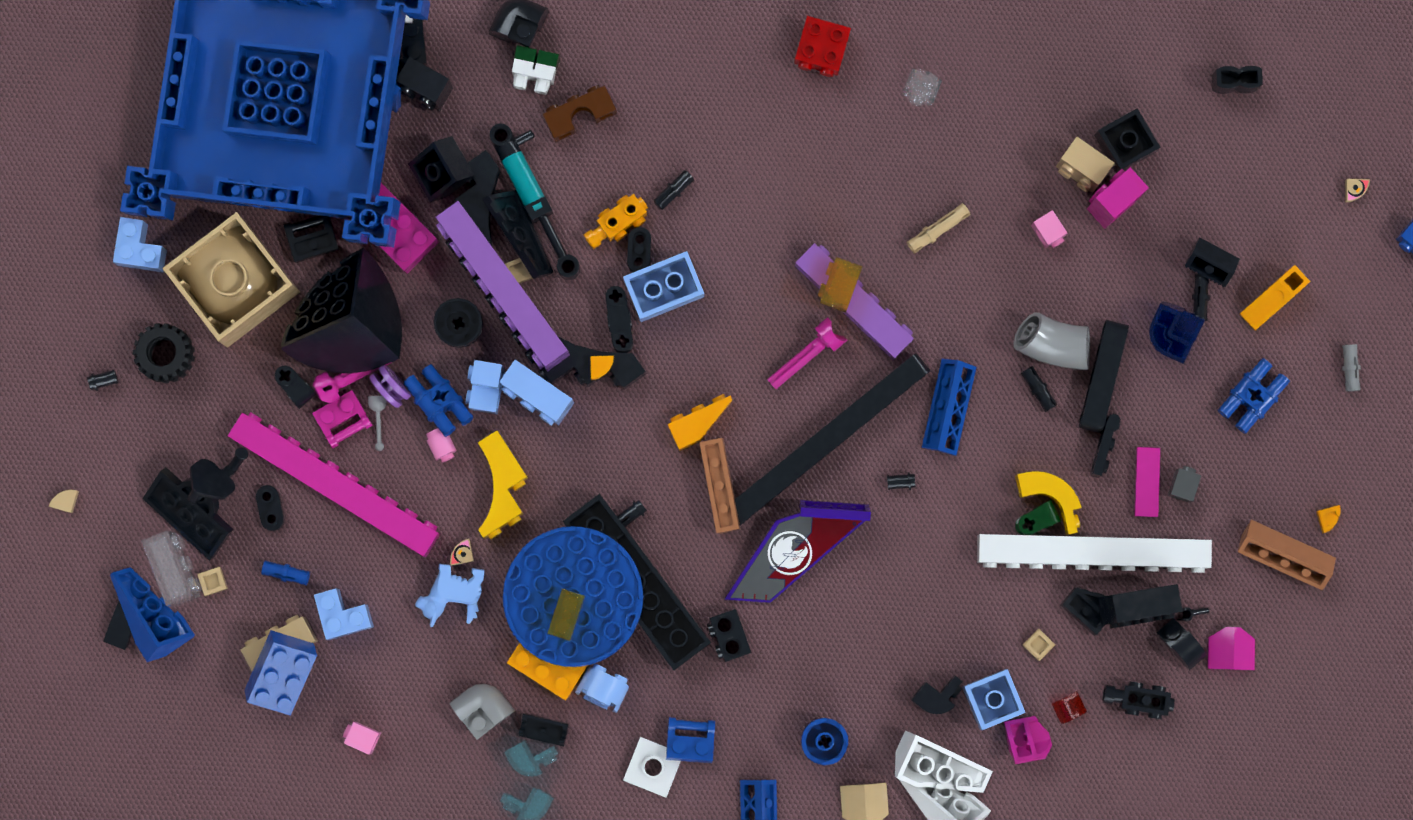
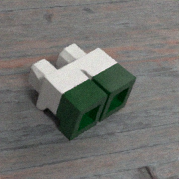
M517 45L512 68L514 88L526 90L528 80L536 81L534 92L546 95L550 84H554L556 70L560 62L559 54L542 50L537 52V49Z

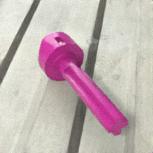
M828 317L815 327V330L818 332V338H815L767 379L775 389L780 387L824 350L826 346L828 348L831 347L835 352L848 341L844 336L833 333L832 321Z
M379 368L358 373H340L334 378L325 371L315 377L313 387L321 401L331 404L340 399L338 389L379 370ZM330 385L328 390H323L324 387Z

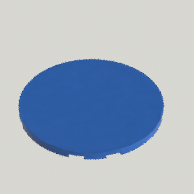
M575 526L561 527L537 536L517 554L505 578L503 607L512 633L530 653L554 665L580 667L592 665L610 657L629 640L641 616L643 587L639 571L633 559L614 539L594 529Z

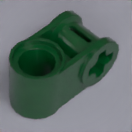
M1050 500L1019 517L1015 522V529L1020 535H1031L1062 520ZM1025 521L1031 522L1032 525L1029 529H1023L1022 525Z

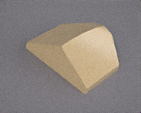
M886 783L840 786L842 818L846 820H883L889 815Z

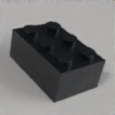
M1178 584L1097 598L1101 625L1109 624L1110 629L1176 618L1175 613L1183 612Z

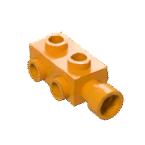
M634 194L630 197L625 195L616 202V207L611 210L607 208L598 215L599 219L596 220L598 227L593 231L590 229L583 234L589 245L595 249L601 245V241L605 238H608L610 242L613 239L618 242L627 235V229L632 226L634 228L641 226L646 221L644 217L647 216L646 209L648 208L641 197L637 199ZM633 206L636 210L633 213H629L627 208ZM611 219H615L617 221V224L615 226H610L608 224V221Z

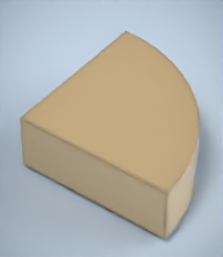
M65 490L58 493L51 500L49 507L73 513L79 491Z

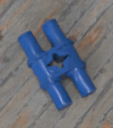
M1264 358L1257 363L1250 373L1243 374L1241 381L1234 389L1230 390V396L1217 410L1223 417L1228 419L1241 404L1246 406L1248 411L1235 425L1244 434L1249 431L1258 419L1261 420L1265 417V413L1274 403L1278 402V395L1290 382L1286 376L1280 373L1267 388L1263 387L1260 381L1273 367ZM1256 391L1258 393L1256 395L1257 399L1252 401L1250 399L1252 397L1251 393Z
M432 364L425 367L421 374L433 388L426 390L415 375H411L404 381V386L415 398L414 404L421 408L427 416V420L434 422L445 437L452 434L456 429L445 415V412L452 411L462 426L467 425L473 420L474 416L462 403L463 397L456 393L450 385V381L443 379Z

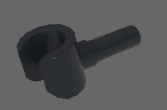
M1182 607L1183 617L1177 619V621H1190L1193 616L1209 613V608L1195 610Z

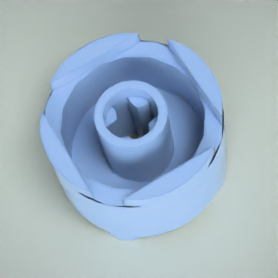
M598 664L587 667L575 693L577 695L580 692L584 693L583 698L606 710L608 706L614 707L612 712L617 713L629 689V686L626 684L628 679L618 674L611 676L606 673V668Z

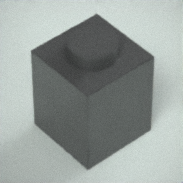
M1183 466L1182 469H1176L1168 496L1188 503L1193 502L1201 475L1196 474V469Z

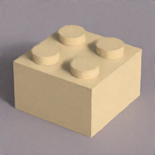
M1076 137L1056 167L1059 169V174L1067 179L1071 177L1078 182L1077 186L1080 189L1093 193L1114 165V162L1079 137Z

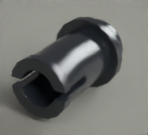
M115 370L97 375L91 373V376L87 377L90 390L95 389L98 391V388L115 383L118 384Z
M908 472L906 475H887L888 490L903 488L911 490V488H916L915 474Z
M640 500L637 502L633 501V505L617 515L625 528L639 516H645L644 513L647 510Z

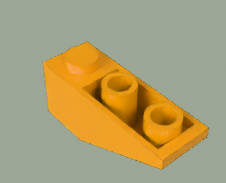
M1293 265L1247 306L1240 315L1255 331L1311 281L1296 265Z
M722 394L712 399L713 403L706 407L704 404H700L691 409V414L683 416L681 413L670 419L671 423L668 424V428L679 451L703 439L731 404V395L725 397Z

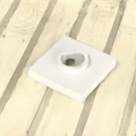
M640 737L623 781L667 797L681 761L666 760L665 746ZM650 759L660 761L662 765L660 774L656 776L648 775L645 771L646 762Z

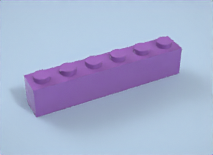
M814 243L795 262V267L894 361L913 341L914 338L911 336L913 332L905 324L900 326L894 320L896 318L894 313L888 308L884 310L878 304L880 301L871 292L867 294L862 289L863 284L856 277L850 278L845 273L847 269L839 261L834 262L828 257L830 253L824 246L820 245L818 247Z

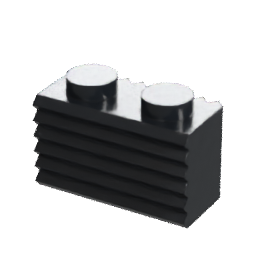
M1199 237L1188 256L1185 267H1189L1190 270L1201 274L1202 277L1205 276L1206 279L1209 278L1210 281L1226 287L1235 273L1240 258Z

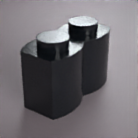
M1223 66L1216 69L1212 74V91L1219 94H1227L1233 91L1246 94L1253 93L1263 85L1262 68L1257 66H1245L1240 69L1233 66Z

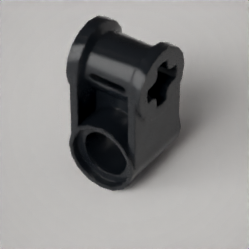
M281 366L275 371L276 382L299 409L316 395V392L308 383L301 379L290 366ZM283 372L287 374L291 372V374L289 375L291 380L288 382L286 380H283L281 382L283 378L281 374Z

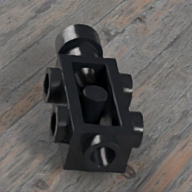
M1130 681L1129 686L1123 685L1122 689H1116L1115 686L1105 684L1102 702L1107 704H1113V702L1120 703L1119 708L1125 709V714L1139 716L1140 711L1148 713V718L1162 720V715L1168 716V712H1173L1175 698H1171V693L1166 692V687L1152 685L1151 690L1143 688V683ZM1131 694L1136 696L1134 703H1131L1128 699ZM1153 698L1159 700V705L1156 707L1151 703Z

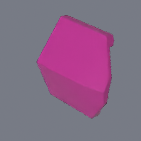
M1225 627L1209 636L1207 669L1255 670V639L1241 627Z
M1035 716L1004 722L1009 752L1015 764L1046 759L1052 747L1049 732L1038 722Z

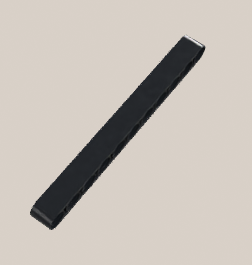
M918 354L912 355L735 499L739 525H742L928 374L931 370Z

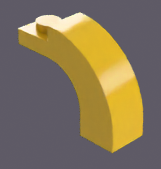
M1039 471L1015 475L1020 498L1033 495L1049 497L1060 509L1065 534L1078 533L1077 528H1080L1078 515H1074L1073 510H1078L1082 507L1078 496L1064 480L1053 474Z

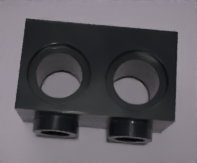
M736 609L710 618L711 623L707 624L711 637L716 636L719 645H716L715 649L719 659L724 658V661L727 662L752 653ZM721 619H728L731 622V629L729 631L722 632L718 629V622ZM733 640L738 643L739 650L737 653L729 654L726 651L725 646L728 641Z

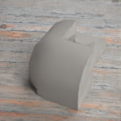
M476 684L450 702L456 715L466 725L476 740L515 712V709L502 692L488 684Z

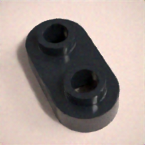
M643 227L634 228L628 236L627 264L632 272L650 266L651 234ZM642 236L644 242L639 244L636 242V238ZM636 259L643 260L641 266H636L634 262Z
M262 486L256 493L260 521L265 529L277 531L282 528L285 522L280 493L273 486ZM267 492L271 494L269 501H265L263 498ZM270 515L276 517V521L272 524L268 521Z

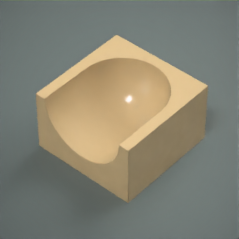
M237 212L162 268L218 342L227 348L300 293L252 228Z

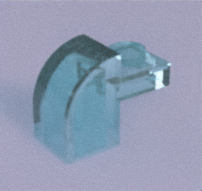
M525 740L504 753L515 771L521 775L531 777L544 773L539 764L543 763L544 766L553 763L557 760L555 755L559 754V751L554 745L534 756Z
M533 787L526 802L507 792L503 794L500 802L504 803L503 808L514 814L516 810L520 812L516 820H540L548 812L555 797L537 787Z

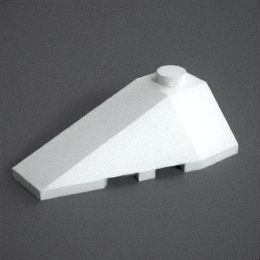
M908 731L904 732L896 750L895 777L915 787L983 793L993 772Z
M900 780L928 820H984L991 812L981 801L968 792L963 794L954 789L915 787Z

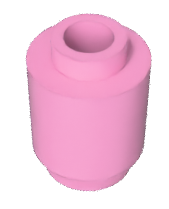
M439 428L426 434L428 438L427 443L436 461L441 459L443 463L454 458L453 453L457 450L450 435L445 437Z

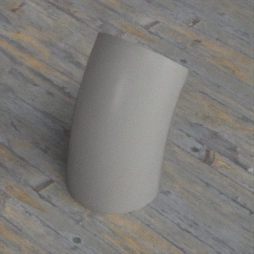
M1039 312L1029 315L1019 326L1013 341L1014 348L1017 351L1049 365L1070 369H1089L1090 331L1088 326L1062 323Z

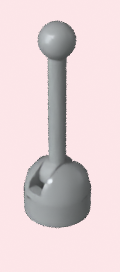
M368 396L369 407L376 412L377 443L375 444V449L382 451L384 444L381 440L380 411L386 407L387 400L383 396Z

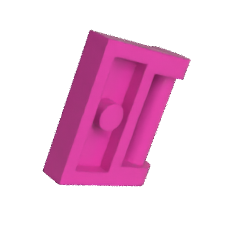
M353 390L342 395L339 400L331 404L329 403L312 413L333 449L339 446V442L366 427L368 429L373 426ZM359 415L361 420L333 435L332 429Z

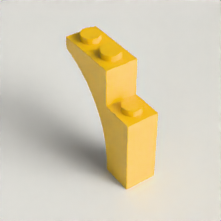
M498 431L493 432L478 442L489 462L493 476L494 492L491 508L484 523L478 529L484 539L489 537L490 540L502 533L500 530L507 524L511 527L522 520L520 516L524 513L509 490L513 488L514 491H517L526 485L525 480L528 479Z

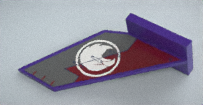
M800 500L799 513L774 522L724 600L771 603L865 521H870L871 510L869 504Z

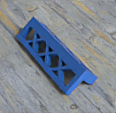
M941 360L922 448L957 456L976 366L959 360ZM963 368L968 370L964 381L961 377ZM960 391L962 397L961 401L958 403L956 397L957 393ZM953 414H955L957 418L956 423L954 425H952L951 422ZM949 436L952 440L950 449L945 447L947 437Z
M740 780L741 820H750L749 811L751 808L755 812L754 820H777L776 780ZM748 785H754L755 795L753 798L748 795Z

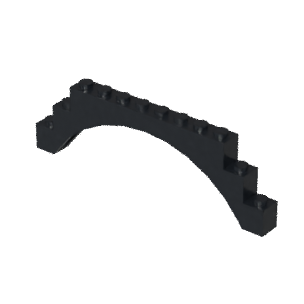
M485 150L468 162L474 173V176L468 181L471 185L473 183L476 185L457 197L455 202H460L492 246L490 231L491 212L482 199L495 193L501 171L487 150ZM448 238V240L445 243L449 247L451 252L454 253L453 249L449 245V243H451L452 240ZM462 256L458 261L464 270L468 271L463 264L466 259ZM476 274L475 277L472 278V281L480 290L481 288L477 283L479 277ZM489 293L485 299L493 309L494 305L490 301L493 296ZM503 311L500 315H498V317L505 325V327H507L508 325L504 320L506 314ZM516 330L511 335L515 339L517 344L521 345V342L517 338L520 335V333ZM560 337L558 338L564 344L570 356L548 372L545 367L538 371L544 380H550L553 385L575 369L577 372L574 373V376L581 385L586 383L590 387L601 379L591 380L590 356H614L613 365L605 375L609 372L612 373L609 377L617 388L622 386L625 390L646 375V371L633 353L601 352L575 345ZM530 348L528 351L525 352V355L533 364L535 363V361L532 359L531 355H533L534 352Z

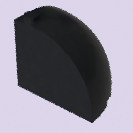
M364 248L341 260L339 268L333 273L330 271L325 273L309 290L296 308L294 314L297 316L292 325L288 324L280 348L290 357L307 366L336 373L365 372L400 359L402 322L398 303L384 272Z

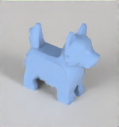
M439 564V574L431 588L430 594L425 597L420 596L415 606L422 610L426 618L430 619V627H433L437 618L443 613L446 603L466 604V623L470 624L473 618H477L476 612L479 611L477 602L482 592L481 583L484 579V570L472 568L471 573L473 577L467 581L466 578L462 579L461 576L451 575L450 565Z

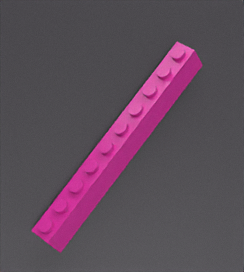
M250 412L248 416L244 413L240 415L228 437L423 557H427L440 536V533L436 532L437 526L427 520L424 524L418 521L416 513L408 508L405 511L397 508L399 503L387 496L385 500L377 495L379 491L369 484L366 487L358 484L359 478L347 472L346 476L338 471L340 468L338 465L329 460L327 463L319 460L320 454L310 448L307 451L299 448L300 442L290 436L286 440L280 436L281 431L269 424L268 428L260 424L262 419Z

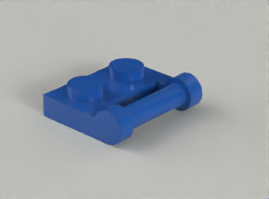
M669 717L666 760L712 763L715 721H682ZM675 729L707 732V737L676 736Z

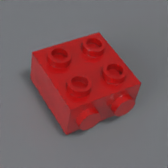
M807 16L794 64H797L798 68L805 71H811V69L818 70L823 76H838L851 28Z

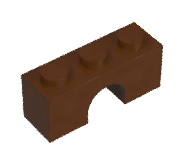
M596 85L589 88L587 94L580 97L579 95H574L566 100L567 103L561 106L555 104L548 107L543 117L556 143L576 133L572 124V119L576 113L581 111L589 112L597 124L616 115L617 110L605 85L602 87Z

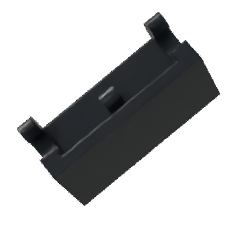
M523 713L519 736L564 747L569 728L568 723Z

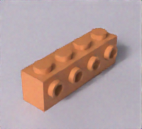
M1250 520L1241 535L1238 553L1320 590L1325 588L1332 577L1336 557L1253 520Z

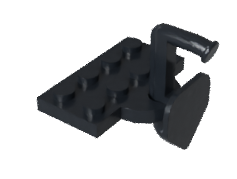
M243 447L237 448L235 456L229 465L222 470L212 461L200 459L190 467V478L183 482L165 467L159 472L142 499L210 561L215 557L234 530L217 514L219 499L224 500L234 492L235 483L230 477L236 473L243 461L247 459L249 453Z

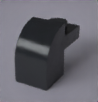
M953 676L940 693L930 684L924 682L911 698V701L923 711L931 714L949 712L955 705L948 699L950 697L954 699L962 690L960 684L963 681L957 676Z

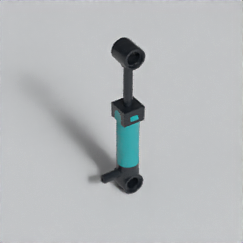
M501 123L494 125L490 130V140L532 223L540 221L559 258L556 266L558 274L565 280L575 279L580 273L579 262L576 257L566 254L548 219V216L552 215L553 211L519 145L535 137L532 130L514 137L509 126ZM499 132L508 134L507 139L502 142L495 139L496 135ZM567 262L575 265L571 273H565L562 270L563 265Z

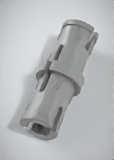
M1357 344L1343 345L1344 366H1342V371L1345 373V391H1360L1359 370H1361V365H1358Z

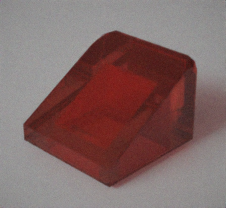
M1077 691L1052 703L1061 724L1070 722L1087 712Z

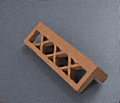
M718 438L699 442L716 533L722 534L738 530L740 525L724 439Z

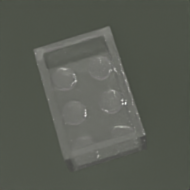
M167 530L141 541L166 606L177 607L201 597L199 591L202 590L198 579L192 576L191 570L193 565L189 556L185 557L182 548H185V544L181 535L177 536L175 532Z

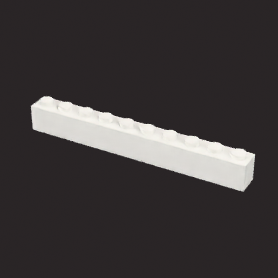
M977 535V563H983L984 568H997V564H1006V568H1020V564H1029V569H1043V565H1052V569H1066V565H1075V570H1089V566H1098V570L1112 571V566H1119L1121 571H1135V567H1145L1146 572H1159L1160 567L1168 568V572H1182V568H1191V573H1205V569L1211 568L1212 540Z

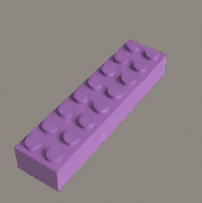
M457 201L437 215L436 219L439 223L436 224L439 232L445 240L448 238L452 240L449 245L459 258L463 256L466 259L463 264L472 277L477 274L479 277L477 280L478 285L486 295L490 293L493 296L490 301L499 314L504 311L506 314L505 322L513 332L517 330L520 333L517 338L527 351L531 348L534 352L531 357L540 370L545 367L548 372L569 357L570 354L460 202Z

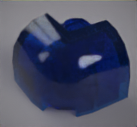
M1163 301L1160 303L1149 329L1150 340L1155 350L1184 364L1206 319L1186 311L1183 307Z

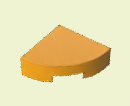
M590 356L591 380L601 378L610 370L613 365L614 356Z
M1340 505L1316 511L1322 534L1333 529L1338 522L1341 513Z

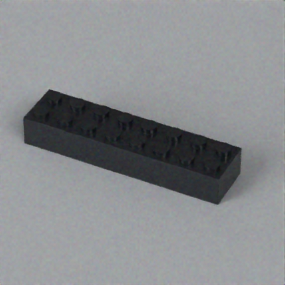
M600 493L562 521L566 527H584L608 535L618 542L631 556L639 571L643 587V607L638 623L674 671L711 643Z

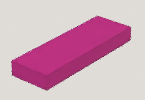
M1136 448L1134 516L1158 517L1160 448Z

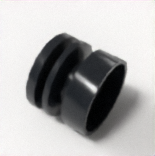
M454 298L442 303L435 312L433 320L434 329L438 337L451 347H468L476 342L482 333V315L477 307L466 299ZM463 318L464 328L459 327L456 330L453 321Z

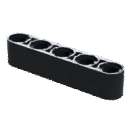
M1106 320L1104 323L1079 421V428L1097 433H1102L1129 325Z

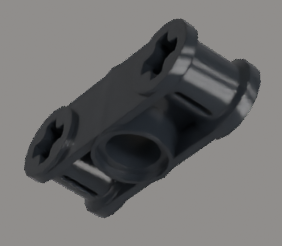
M613 286L605 294L609 332H611L614 350L618 353H629L633 348L630 310L627 305L625 291L619 286ZM615 292L618 293V296H622V298H619L618 303H614V300L610 299ZM621 337H624L625 341H629V343H626L625 348H621L620 344L616 345V343L620 342Z

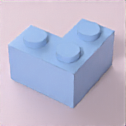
M120 217L113 263L122 267L164 272L162 268L165 266L167 250L163 246L145 244L148 229L146 222Z
M474 360V366H469L468 379L471 381L472 390L467 391L465 403L469 404L468 408L470 410L498 414L502 391L499 381L505 374V368L502 364Z
M335 588L314 595L326 640L374 627L368 605L364 604L345 610L340 589Z

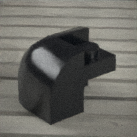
M508 0L497 11L488 31L489 35L507 43L513 41L530 48L537 31H541L549 10L530 0Z

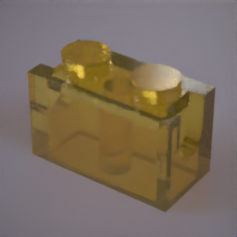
M837 257L834 263L829 262L825 274L829 276L827 284L822 283L818 296L821 297L820 304L846 313L862 266Z
M562 589L547 634L571 641L586 596Z

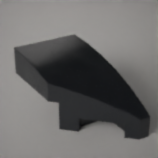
M118 601L103 642L125 650L129 645L132 633L120 601Z

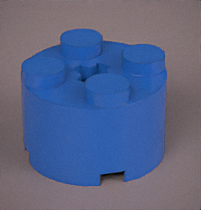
M818 718L807 724L802 731L801 747L806 757L812 762L820 765H831L838 762L846 753L848 735L844 727L837 721L829 718ZM822 735L826 738L830 737L831 741L828 742L827 748L818 744Z

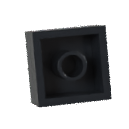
M411 57L408 58L396 79L403 96L410 100L418 99L422 102L421 105L430 111L434 109L441 111L453 90L449 78Z
M1138 108L1099 129L1094 135L1106 157L1114 162L1112 167L1116 173L1121 169H1128L1153 155L1161 148Z
M452 136L434 141L408 163L430 203L449 197L474 176L473 171Z

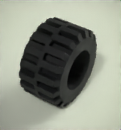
M157 323L154 324V327L148 326L145 328L146 332H140L138 335L140 337L139 340L134 342L136 349L133 350V355L136 358L134 362L138 365L141 373L156 382L169 383V381L176 382L179 377L183 378L187 375L185 372L193 367L191 362L195 360V356H193L195 348L185 332L167 323H164V325ZM169 340L173 342L176 347L174 360L166 366L156 365L152 358L154 347L161 341Z

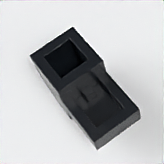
M1174 618L1157 632V636L1173 651L1174 655L1189 671L1207 656L1205 650L1189 631L1187 632Z

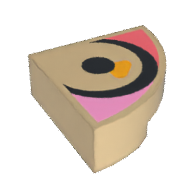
M1346 179L1345 203L1353 202L1363 196L1369 187L1370 179Z
M470 539L463 540L454 548L450 558L451 566L474 562Z

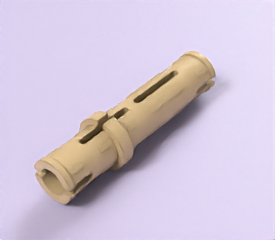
M961 203L929 227L925 226L922 232L906 242L910 250L915 254L929 243L933 244L936 242V238L971 215L968 208Z

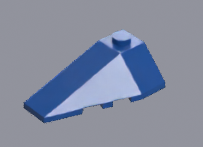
M131 567L110 574L134 641L147 662L169 655L195 636L185 618L178 611L174 613L166 605L167 601L163 597L159 599L150 590V585Z

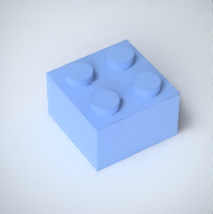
M1008 669L962 686L980 730L1026 713Z

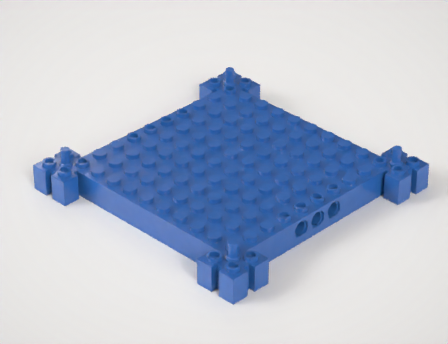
M175 0L149 170L142 167L127 166L124 184L130 186V194L123 193L120 211L130 216L147 217L149 215L156 219L173 221L176 202L171 201V197L345 218L352 220L344 221L342 234L344 240L351 243L367 244L369 238V242L376 246L394 248L397 229L391 226V219L398 220L401 202L394 197L379 196L405 18L407 15L413 19L428 20L430 1Z

